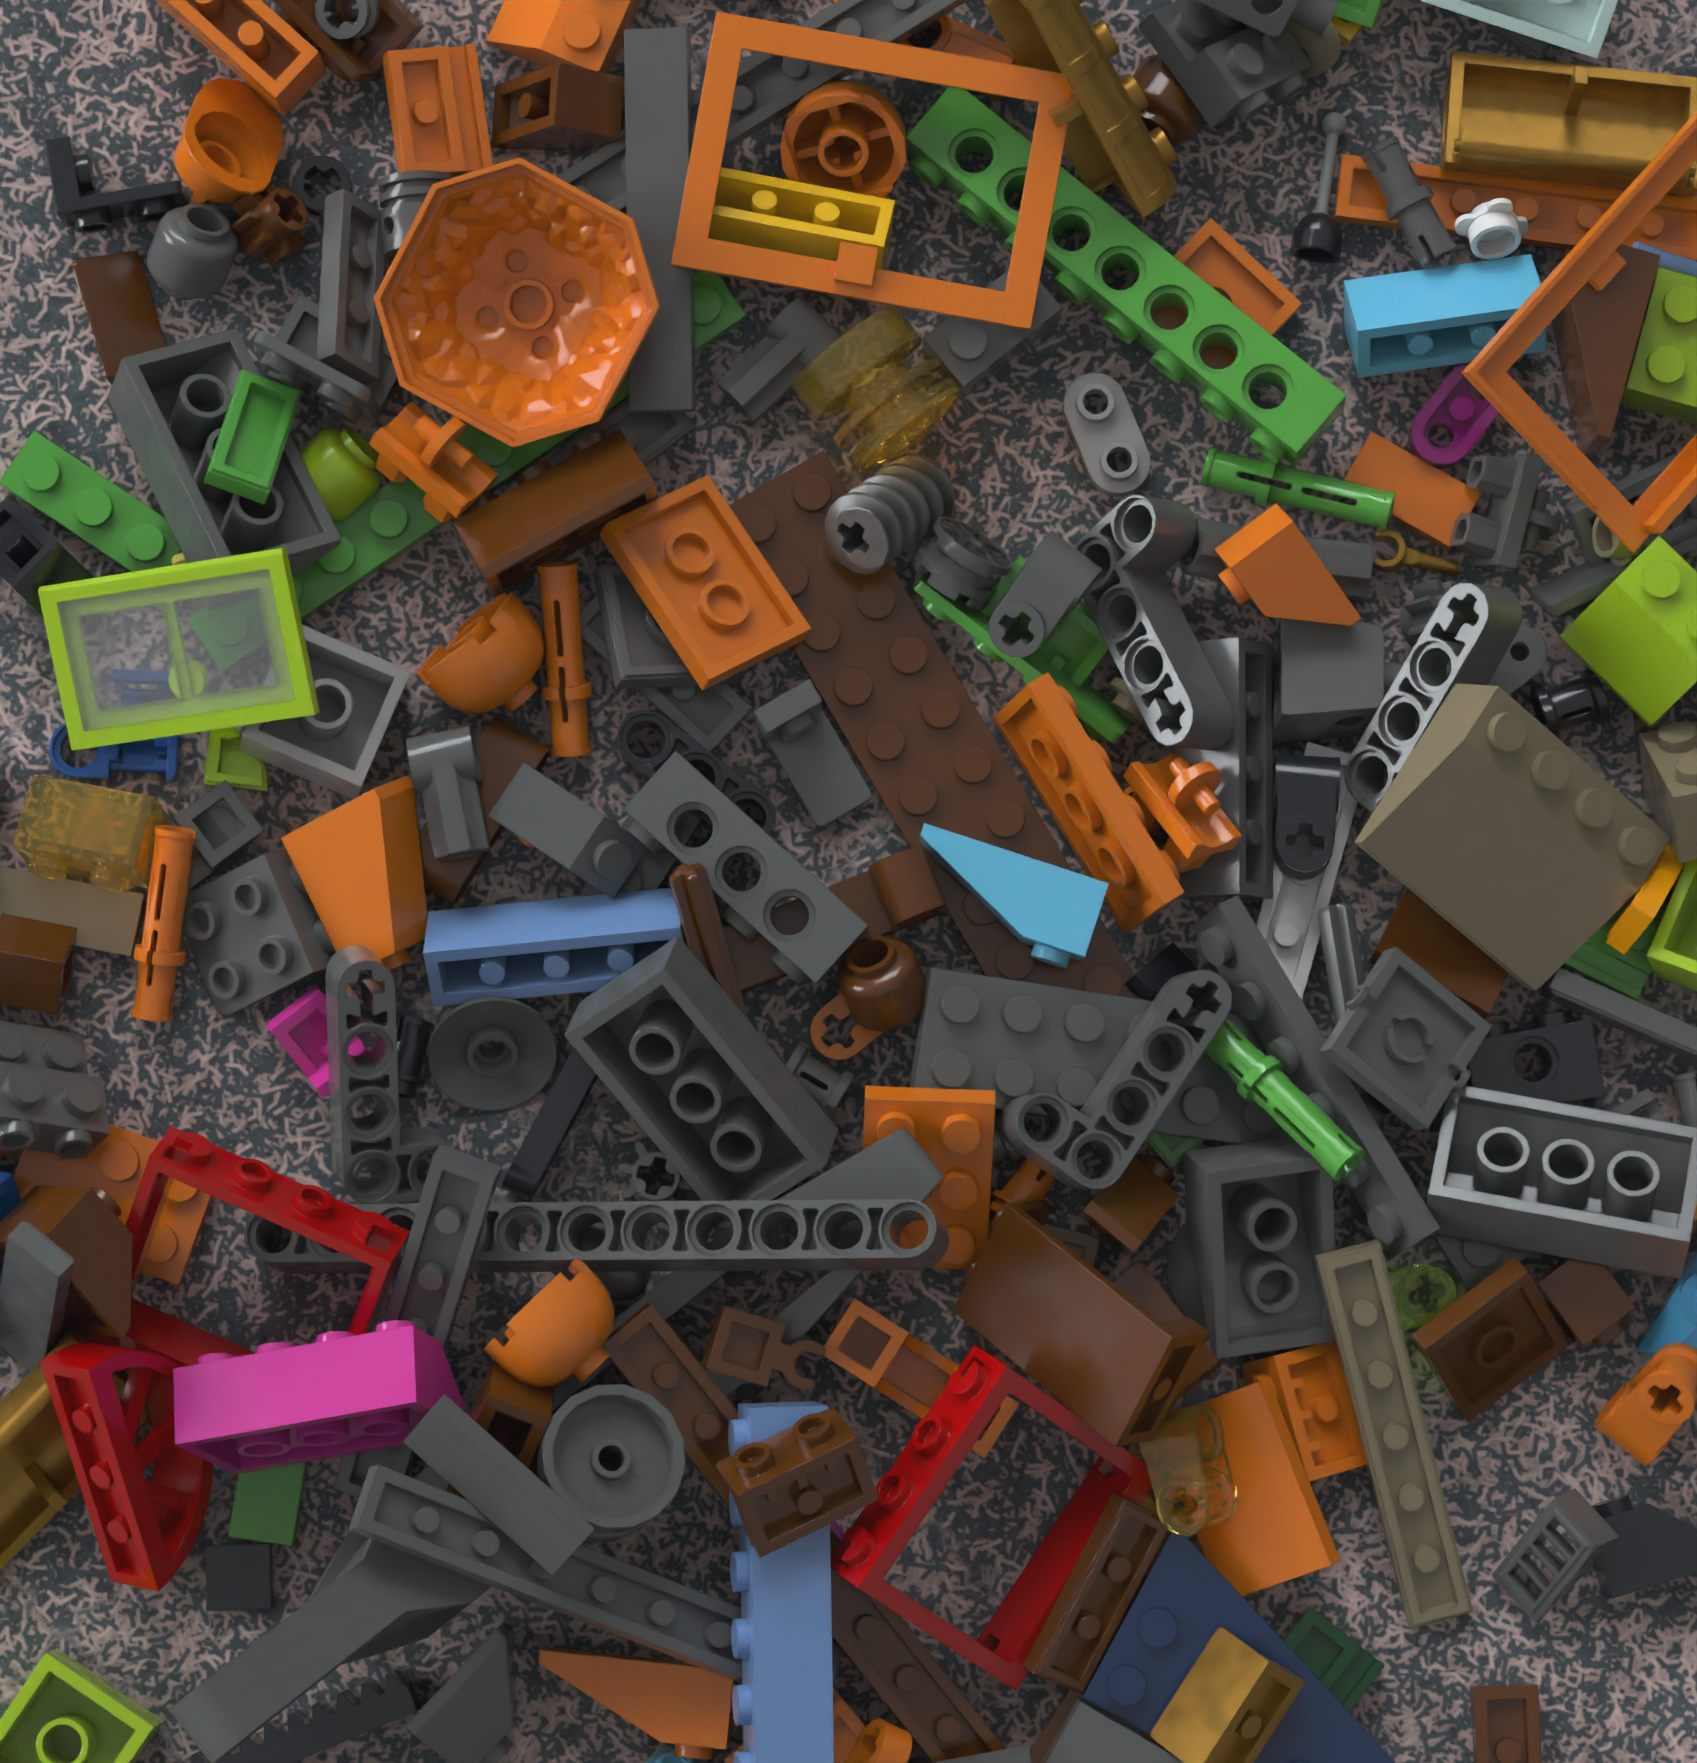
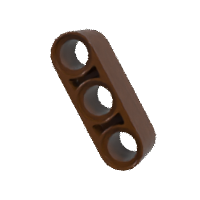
M495 716L490 721L476 742L482 774V782H478V788L491 849L505 827L488 816L523 762L540 772L551 752L550 748L498 716ZM426 821L419 832L424 888L453 906L464 894L491 850L473 856L437 861L431 847Z

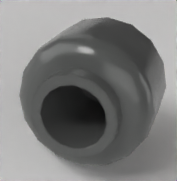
M191 203L184 207H178L168 211L159 222L147 254V268L154 280L161 285L167 294L180 300L208 298L217 294L225 284L238 252V238L235 232L231 230L225 215L219 210L200 203Z

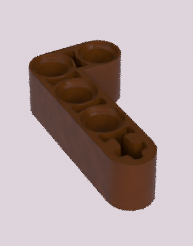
M923 845L888 856L870 865L868 871L827 887L870 926L859 940L875 935L887 937L944 913L947 908V903ZM795 899L775 907L773 912L775 927L785 935H794L801 932L809 920L808 908L801 899ZM733 925L723 928L742 994L788 976L770 959L778 949L760 932L750 941Z

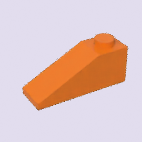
M542 1647L540 1649L539 1664L659 1742L675 1744V1756L713 1759L714 1748H727L734 1680L684 1661L553 1647Z

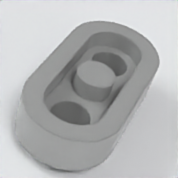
M1101 373L1082 375L1070 384L1065 393L1062 406L1065 422L1092 485L1108 496L1123 497L1130 495L1144 484L1150 470L1149 451L1120 384L1112 377ZM1090 394H1098L1105 399L1107 408L1102 413L1092 414L1085 409L1083 400ZM1114 452H1123L1129 457L1131 466L1126 471L1116 472L1109 467L1107 457Z

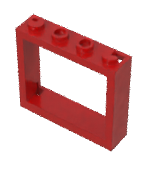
M171 1126L149 1156L125 1225L133 1234L131 1328L122 1337L87 1334L85 1342L104 1343L160 1354L173 1361L179 1367L198 1364V1357L210 1353H228L236 1357L256 1354L132 1299L173 1179L372 1266L348 1332L355 1335L371 1333L410 1231L392 1224L388 1218L379 1213L363 1211L333 1198L326 1190L318 1186L304 1185L274 1172L268 1165L259 1160L243 1158L215 1146L200 1134L184 1132Z
M973 1345L957 1371L953 1370L949 1383L928 1414L916 1425L912 1438L889 1472L884 1474L877 1483L875 1489L879 1500L865 1506L852 1527L842 1535L844 1539L831 1557V1568L861 1591L1016 1691L1029 1672L1022 1665L1112 1493L1119 1494L1141 1505L1161 1474L1122 1446H1113L1078 1415L1014 1370ZM1010 1393L1098 1454L1099 1458L978 1639L975 1640L883 1579L1007 1394Z

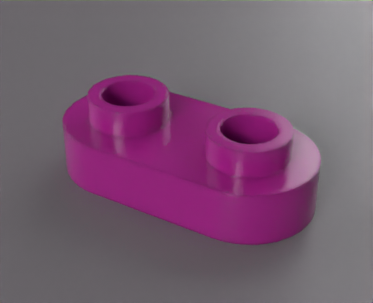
M1470 362L1457 364L1418 412L1409 428L1408 442L1412 453L1438 469L1452 467L1459 463L1499 414L1485 398L1477 399L1470 395L1467 387L1469 381L1461 373ZM1508 369L1507 373H1508V374L1511 376V378H1512V374H1511L1510 370ZM1435 427L1445 428L1451 436L1450 445L1443 448L1434 446L1429 440V431Z

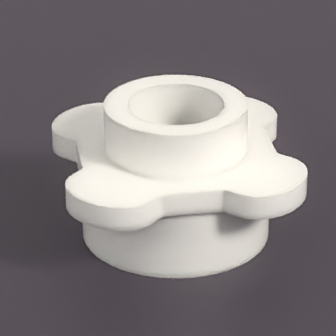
M1496 198L1476 206L1471 214H1463L1458 217L1454 224L1458 235L1468 237L1473 254L1487 260L1499 259L1511 254L1519 246L1521 236L1526 234L1529 229L1527 218L1517 216L1513 212L1512 201L1507 198Z

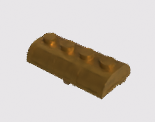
M983 0L1017 64L1024 67L1063 73L1072 89L1073 96L1049 110L1048 113L1057 126L1068 123L1064 149L1083 184L1097 195L1106 192L1107 186L1112 184L1113 188L1143 218L1162 206L1174 194L1177 188L1176 180L1168 167L1169 164L1178 160L1177 155L1160 127L1149 132L1139 112L1149 106L1147 99L1130 73L1122 78L1118 76L1110 58L1120 53L1119 48L1101 19L1090 24L1080 5L1086 0Z
M1453 51L1444 97L1440 168L1447 171L1458 172L1459 170L1514 176L1521 179H1541L1596 185L1603 188L1627 189L1697 111V77ZM1697 160L1667 193L1695 197L1697 193Z
M69 1330L43 1359L64 1347L84 1343L85 1340ZM40 1363L0 1401V1571L80 1489ZM119 1370L111 1373L121 1404L127 1377ZM146 1403L144 1404L138 1428L150 1417Z

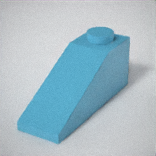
M924 823L919 842L1020 942L1033 946L1031 957L1063 968L1068 967L1070 959L1083 961L1109 883Z

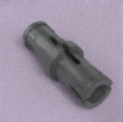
M1397 137L1389 138L1374 146L1375 152L1372 150L1366 151L1361 156V159L1367 164L1388 202L1384 210L1390 220H1398L1419 259L1421 267H1427L1445 258L1443 255L1445 252L1447 255L1454 252L1458 246L1451 239L1430 201L1435 195L1429 184L1422 185L1400 146L1399 139Z

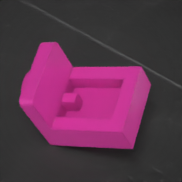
M314 985L266 1023V1026L306 1074L322 1097H326L330 1094L326 996L317 985ZM356 1035L349 1044L348 1054L353 1056L364 1055L369 1050L359 1036Z

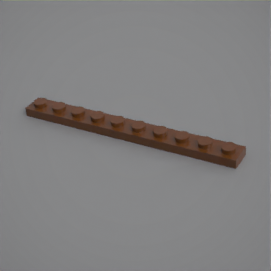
M647 1303L616 1328L602 1347L609 1353L608 1359L632 1388L651 1394L672 1414L684 1439L685 1455L729 1509L730 1490L720 1478L716 1464L730 1457L728 1426L731 1419H738V1411L655 1307ZM830 1528L832 1557L841 1541ZM831 1568L833 1641L901 1726L911 1734L912 1740L932 1763L1006 1749L902 1617L858 1589Z

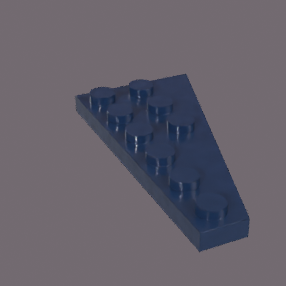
M1174 1523L1101 1658L1082 1698L1151 1735L1153 1727L1215 1631L1222 1627L1258 1653L1290 1670L1306 1682L1254 1763H1396Z

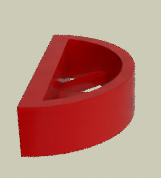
M84 1342L64 1347L40 1361L110 1581L159 1592L179 1570L196 1541L206 1514L213 1478L212 1463L175 1445L173 1368H179V1366L160 1354L104 1343ZM119 1370L124 1371L128 1375L121 1404L111 1373ZM146 1403L153 1430L137 1444L133 1445L144 1404ZM154 1460L151 1482L144 1479L142 1470Z

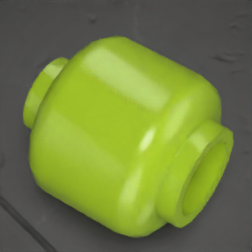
M331 427L324 428L299 451L334 521L341 522L349 518L381 485V477L378 469H376L379 454L363 436L350 427H346L343 431Z

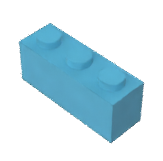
M1528 254L1344 280V328L1358 378L1471 362L1540 286L1541 283L1532 255ZM1546 328L1522 355L1546 352Z

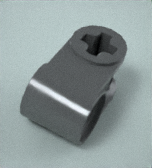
M1050 531L1027 559L1017 575L1018 579L993 612L989 621V635L992 643L1000 652L1010 657L1022 658L1031 655L1055 633L1066 616L1076 608L1098 579L1103 569L1056 533ZM1022 612L1032 619L1028 624L1029 631L1026 633L1017 627Z

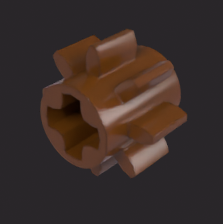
M269 183L263 192L252 195L244 194L232 204L235 212L241 217L230 227L238 238V248L248 257L255 260L266 258L269 265L274 266L284 257L290 259L308 244L305 236L299 232L309 223L308 212L302 200L291 190L286 188L274 189L271 183Z

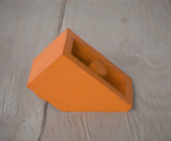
M1274 504L1214 549L1227 567L1218 574V577L1240 606L1250 599L1266 617L1352 626L1362 619L1298 527L1277 504Z

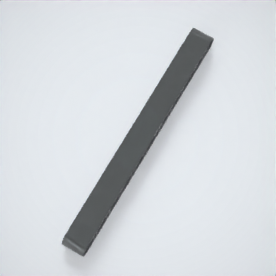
M912 1199L491 1203L470 1273L570 1272L568 1268L571 1262L578 1257L593 1272L921 1270L930 1268L941 1261L948 1249L949 1235L943 1221L928 1206ZM419 1203L349 1205L363 1211L379 1213L388 1218L392 1224L404 1228L407 1225L413 1224ZM252 1214L246 1223L244 1240L250 1254L279 1272L289 1274L370 1273L372 1266L341 1252L335 1253L334 1249L293 1231L288 1246L279 1253H273L272 1240L282 1226L255 1214ZM850 1221H861L863 1233L859 1242L849 1249H837L835 1239L840 1227ZM912 1221H927L928 1233L924 1242L916 1248H901L900 1236L904 1227ZM667 1222L670 1230L668 1240L659 1249L647 1251L644 1241L648 1230L657 1223ZM732 1222L734 1232L729 1244L719 1250H710L708 1247V1237L711 1230L719 1223ZM784 1222H797L798 1234L793 1244L786 1249H773L771 1239L775 1229ZM540 1223L542 1226L540 1242L530 1251L521 1252L519 1248L521 1233L531 1224ZM604 1223L606 1234L601 1245L594 1250L583 1251L581 1241L584 1232L593 1224ZM402 1252L395 1273L399 1271L404 1252Z

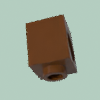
M1564 1258L1534 1280L1555 1320L1574 1346H1585L1592 1341L1595 1347L1599 1349L1629 1327L1623 1317L1636 1307L1603 1264Z

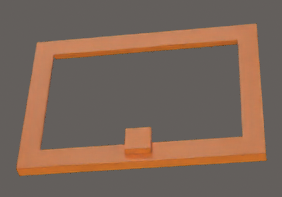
M716 11L671 266L1030 331L1068 123L1057 126L1048 111L1072 97L1073 91L1063 73ZM742 50L1039 103L1005 292L876 269L879 251L877 247L841 241L837 261L709 239Z
M1697 111L1461 372L1632 553L1638 549L1650 534H1662L1697 495V433L1638 500L1631 505L1511 378L1507 371L1587 281L1596 291L1603 290L1627 263L1616 249L1697 160Z

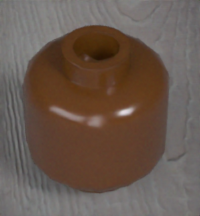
M1158 54L1148 56L1140 63L1133 75L1149 104L1147 108L1139 112L1149 132L1160 127L1172 146L1187 143L1196 133L1203 116Z
M880 935L868 936L850 947L838 966L836 978L854 1021L867 1030L884 1032L904 1028L917 1018L923 1009L925 976L913 948L901 939Z

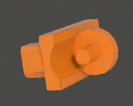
M412 401L389 424L377 430L369 443L379 453L376 469L392 482L404 483L408 479L412 480L426 492L423 498L424 509L441 523H446L453 516L457 518L493 486L499 475L459 441L466 429L464 422L458 417H453L445 425L441 426Z
M1177 753L1169 755L1153 764H1143L1138 761L1129 765L1123 777L1134 790L1132 798L1138 803L1144 814L1145 827L1147 829L1163 827L1170 837L1164 845L1163 851L1172 858L1178 872L1201 868L1211 854L1235 849L1242 834L1220 808L1221 803L1213 794L1222 780L1220 771L1213 763L1201 762L1191 766L1185 757H1180Z

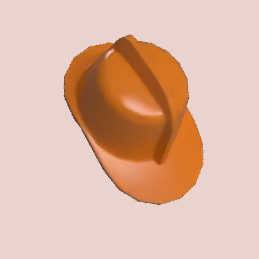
M217 78L205 83L197 93L183 128L184 132L175 149L174 165L180 178L192 190L189 204H202L208 200L215 204L227 205L234 203L244 194L252 195L265 190L271 181L274 168L282 150L284 132L281 121L273 107L248 84L237 79Z

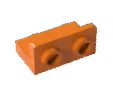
M1336 1341L1308 1345L1242 1364L1245 1378L1244 1386L1267 1377L1269 1378L1309 1482L1367 1465Z

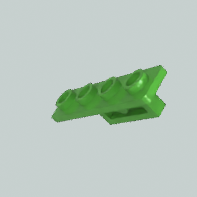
M1022 556L1012 564V569L1008 575H1005L993 590L994 596L986 608L981 610L969 608L966 605L969 600L967 596L964 598L958 596L954 601L940 593L927 583L930 577L929 571L920 578L913 589L924 598L922 601L924 607L939 620L949 624L956 622L974 636V645L985 656L997 662L1005 660L1024 675L1023 681L1025 685L1049 672L1056 685L1064 687L1072 696L1078 710L1077 719L1088 735L1098 740L1106 738L1111 743L1116 744L1133 724V722L1112 706L1109 699L1085 682L1109 649L1088 607L1082 602L1066 616L1055 633L1031 655L1022 658L1010 657L1000 652L992 643L989 635V621L993 612L1018 579L1017 575L1027 561ZM1022 612L1017 627L1026 633L1029 631L1028 624L1032 619Z

